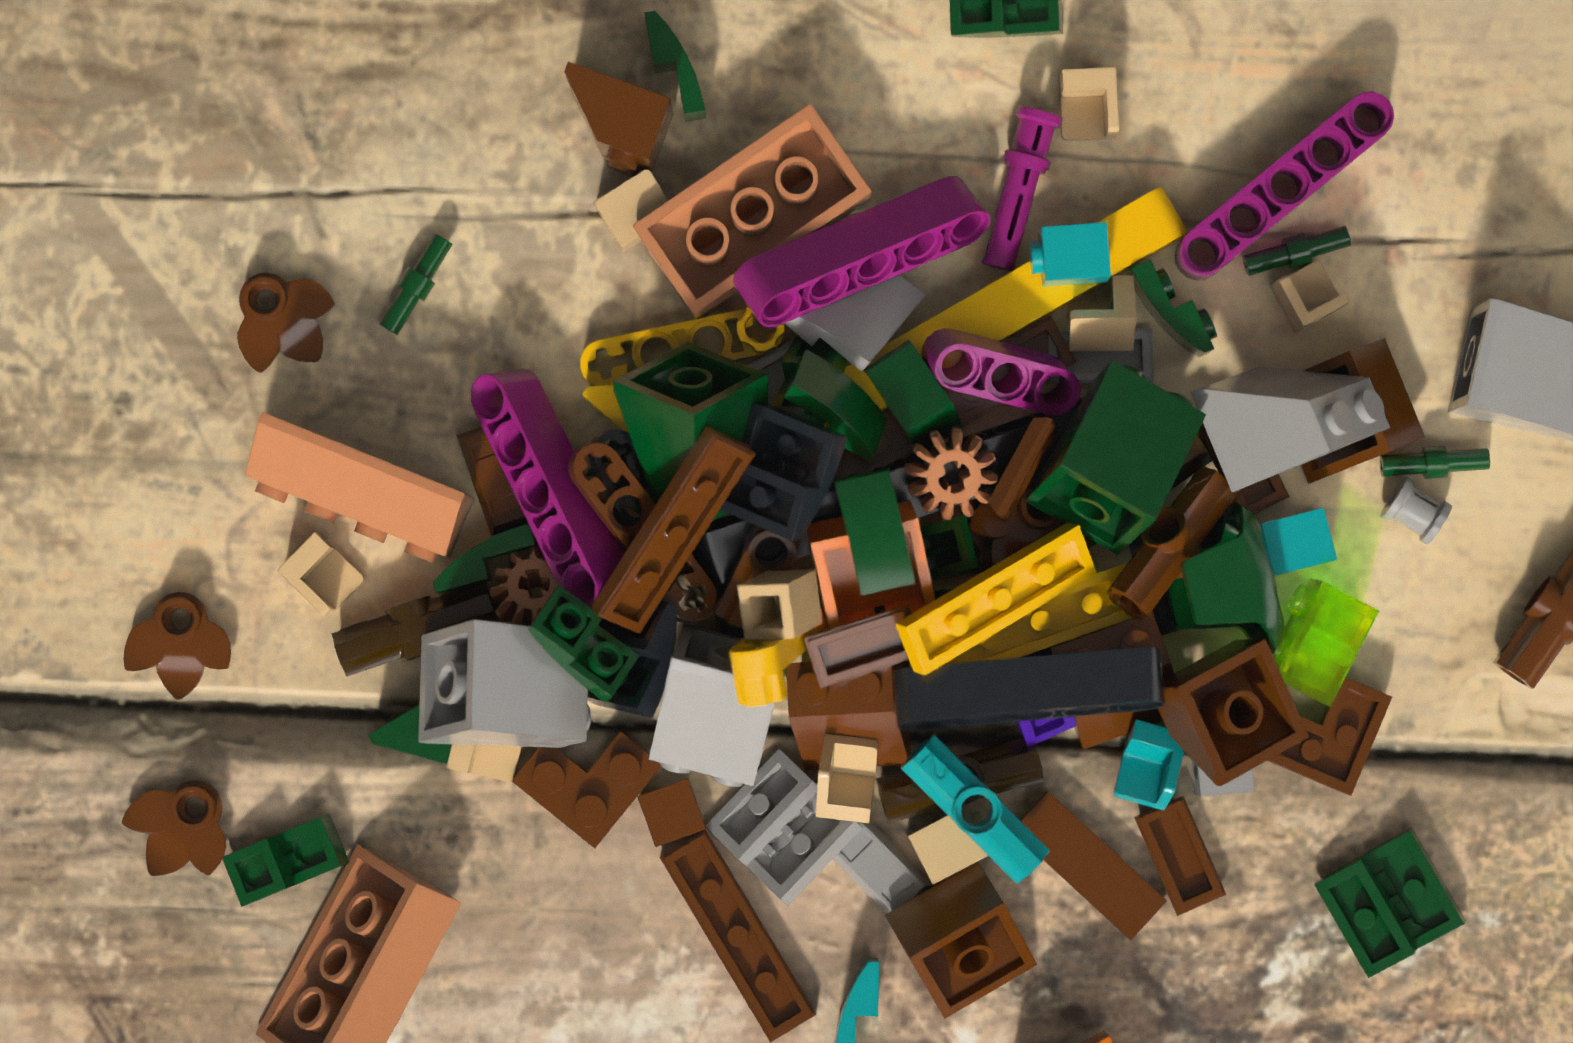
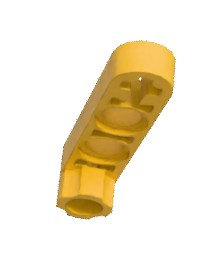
M747 307L741 310L605 338L590 343L583 350L580 358V369L585 380L592 386L613 385L614 380L628 373V364L613 367L611 370L612 377L602 379L599 371L590 372L589 364L597 361V352L606 350L610 358L623 357L626 354L621 346L633 343L632 357L638 368L645 364L641 358V350L647 341L660 338L665 340L673 350L686 342L693 344L695 334L705 327L715 328L722 333L724 346L719 355L736 362L762 357L781 346L785 332L784 324L775 326L777 330L769 334L767 342L758 343L756 338H749L745 330L753 328V318H756L751 309ZM738 321L737 335L744 349L736 353H732V335L726 325L727 322Z
M820 603L822 623L797 638L745 640L743 638L730 648L729 654L738 705L755 707L782 701L787 698L788 694L783 670L808 650L804 637L828 630L822 603Z

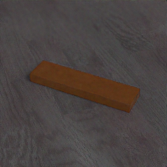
M710 426L705 427L591 605L597 616L640 634L756 454L748 444Z
M703 830L660 856L659 858L770 1043L817 1015L707 830Z

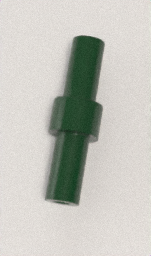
M1346 226L1308 237L1304 233H1299L1282 238L1281 245L1243 255L1242 258L1248 276L1288 265L1290 269L1312 263V257L1351 246V239Z
M436 233L433 235L414 268L407 267L397 284L401 289L379 325L396 335L399 334L419 299L424 302L434 287L435 283L431 280L453 245L451 242Z
M1445 446L1423 447L1421 453L1380 456V472L1382 477L1423 474L1424 479L1447 478L1448 472L1490 469V453L1488 448L1447 451Z

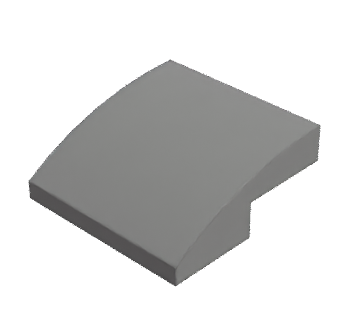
M897 275L785 324L811 346L821 337L862 372L923 299L925 294L903 277Z
M778 749L757 771L754 786L745 784L705 827L782 902L789 906L862 827L853 821L816 817L818 785L784 752Z

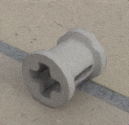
M1404 477L1389 497L1380 516L1386 521L1395 519L1419 534V541L1429 544L1448 518L1452 505L1446 501L1438 503L1414 488L1413 480Z

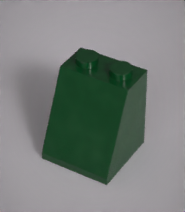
M686 342L613 381L616 399L655 505L706 426H710L742 442L752 402L768 403V374ZM719 510L713 520L727 512Z
M1112 360L1093 380L1032 486L1025 502L1063 524L1068 522L1079 525L1083 536L1118 555L1156 520L1206 414L1194 408L1191 402L1184 396L1174 392H1167L1146 380L1143 373L1129 365H1121Z

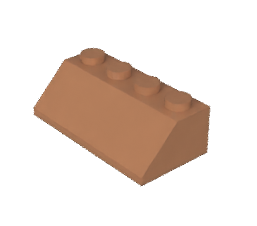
M810 103L632 226L694 319H699L738 292L733 283L734 275L746 261L843 220L869 202L872 191Z
M264 412L261 413L257 423L245 473L246 477L258 481L255 489L257 493L285 503L288 494L308 501L304 512L335 523L338 514L356 520L358 522L354 532L382 543L385 542L387 534L408 541L404 552L434 563L437 554L448 558L451 557L474 500L463 492Z
M357 844L349 858V863L346 864L255 1034L266 1043H387L420 979L425 974L426 968L442 938L450 927L461 902L431 882Z

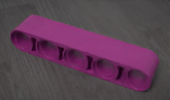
M1373 91L1363 92L1351 99L1189 231L1177 245L1175 251V264L1179 271L1189 279L1206 280L1226 266L1389 131L1394 121V110L1390 101L1382 94ZM1366 107L1375 112L1379 123L1376 131L1366 132L1357 127L1353 116L1356 108ZM1321 140L1330 142L1337 150L1338 158L1336 164L1325 166L1317 162L1312 153L1313 143ZM1276 174L1290 176L1297 188L1295 197L1285 200L1276 196L1271 189L1272 176ZM1236 207H1243L1251 211L1256 222L1254 231L1250 233L1236 231L1229 220L1230 211ZM1201 240L1207 242L1212 247L1215 255L1212 265L1200 267L1191 262L1188 256V247L1191 242Z
M958 176L944 177L749 259L739 267L734 275L733 283L760 324L765 327H775L972 244L988 229L990 216L962 179Z
M521 368L483 374L476 378L471 388V403L474 412L557 584L591 608V605L622 559L624 553L619 543L584 498L569 475L568 462L574 450L535 373L529 369Z

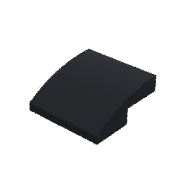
M752 402L742 442L748 444L756 454L720 510L790 541H799L810 526L830 488L848 436L771 404Z
M663 600L660 601L640 634L602 618L598 625L640 656L610 700L605 703L588 690L587 700L589 702L610 709L649 718L654 717L665 689L676 643L677 606Z

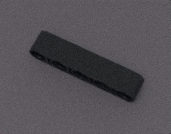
M1154 647L943 664L926 675L914 672L912 667L893 672L897 728L903 730H925L1135 712L1160 708L1166 704L1160 649Z

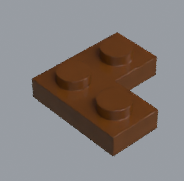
M1339 676L1320 724L1301 717L1309 737L1267 761L1338 792L1352 796L1392 696L1345 676Z
M620 731L588 772L558 748L538 747L513 778L512 782L595 849L662 766L660 762L649 760L650 753L624 732Z

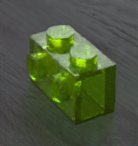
M1310 578L1306 586L1303 584L1299 585L1288 603L1287 613L1291 614L1284 627L1280 646L1273 654L1286 686L1318 703L1330 707L1380 610L1321 580Z

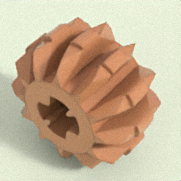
M954 426L949 432L948 443H944L940 433L934 429L929 432L930 440L935 446L929 451L920 443H915L912 447L914 453L924 461L923 463H906L905 472L911 476L922 478L912 482L907 489L911 496H920L927 493L920 505L926 513L934 510L941 501L940 513L944 520H951L954 513V504H959L965 517H970L974 512L968 501L974 496L981 503L987 504L991 498L984 489L980 488V484L991 485L998 482V475L995 472L981 470L995 461V455L991 450L977 453L983 441L977 434L970 436L962 445V430ZM953 461L956 467L960 468L962 463L964 464V469L957 473L959 482L950 485L944 478L939 483L938 478L945 474L943 465Z
M534 545L529 550L530 559L523 561L520 555L511 552L509 561L512 569L496 567L494 575L500 585L490 589V597L492 602L499 604L495 612L500 622L512 620L511 624L530 626L558 586L546 559H541L539 548ZM542 587V597L530 598L532 596V588Z

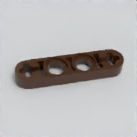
M585 443L577 447L571 454L568 462L569 475L584 498L624 552H626L654 509L655 504L615 450L603 443ZM587 454L596 458L605 457L607 463L601 469L609 482L616 483L619 477L624 481V485L610 490L602 501L598 498L597 493L607 490L597 477L590 476L585 478L582 473L588 467L584 459ZM623 495L635 497L641 506L639 519L630 526L620 525L613 516L614 503ZM691 554L685 563L688 571L678 575L688 587H701L702 592L697 596L700 606L697 609L690 606L681 608L678 602L683 599L684 594L676 582L671 584L662 598L663 601H669L677 606V618L689 622L700 621L708 617L714 610L717 602V591L712 581Z

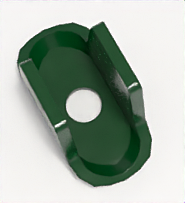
M1234 502L1225 513L1219 541L1215 545L1204 549V552L1182 561L1180 568L1183 577L1175 579L1167 589L1166 595L1173 624L1178 630L1236 627L1242 630L1248 639H1266L1273 655L1282 640L1284 618L1278 598L1272 564L1268 556L1260 523L1248 508Z

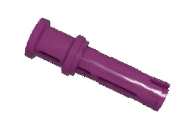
M1017 106L1015 115L1019 118L1013 144L1011 149L1005 150L1004 165L1009 166L996 210L985 257L982 259V264L1010 272L1016 268L1015 263L1039 175H1045L1046 171H1049L1051 162L1047 159L1054 130L1061 127L1063 118L1055 114L1023 106Z

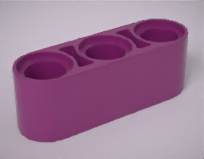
M947 328L934 331L926 338L922 346V359L937 380L950 390L1057 416L1068 413L1076 406L1080 399L1081 386L1079 380L1059 358L1051 354ZM954 350H962L958 363L950 368H941L942 361L948 353ZM1011 363L1010 371L1003 379L991 381L992 374L999 365ZM1053 376H1060L1059 383L1055 389L1048 393H1041V388L1047 379Z

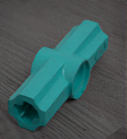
M934 734L924 741L900 767L1016 884L1029 876L1050 852L998 799L996 794L987 788ZM976 794L985 796L989 803V811L985 819L977 823L964 821L961 815V806L965 799Z

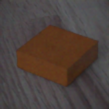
M688 778L637 796L655 847L706 829Z

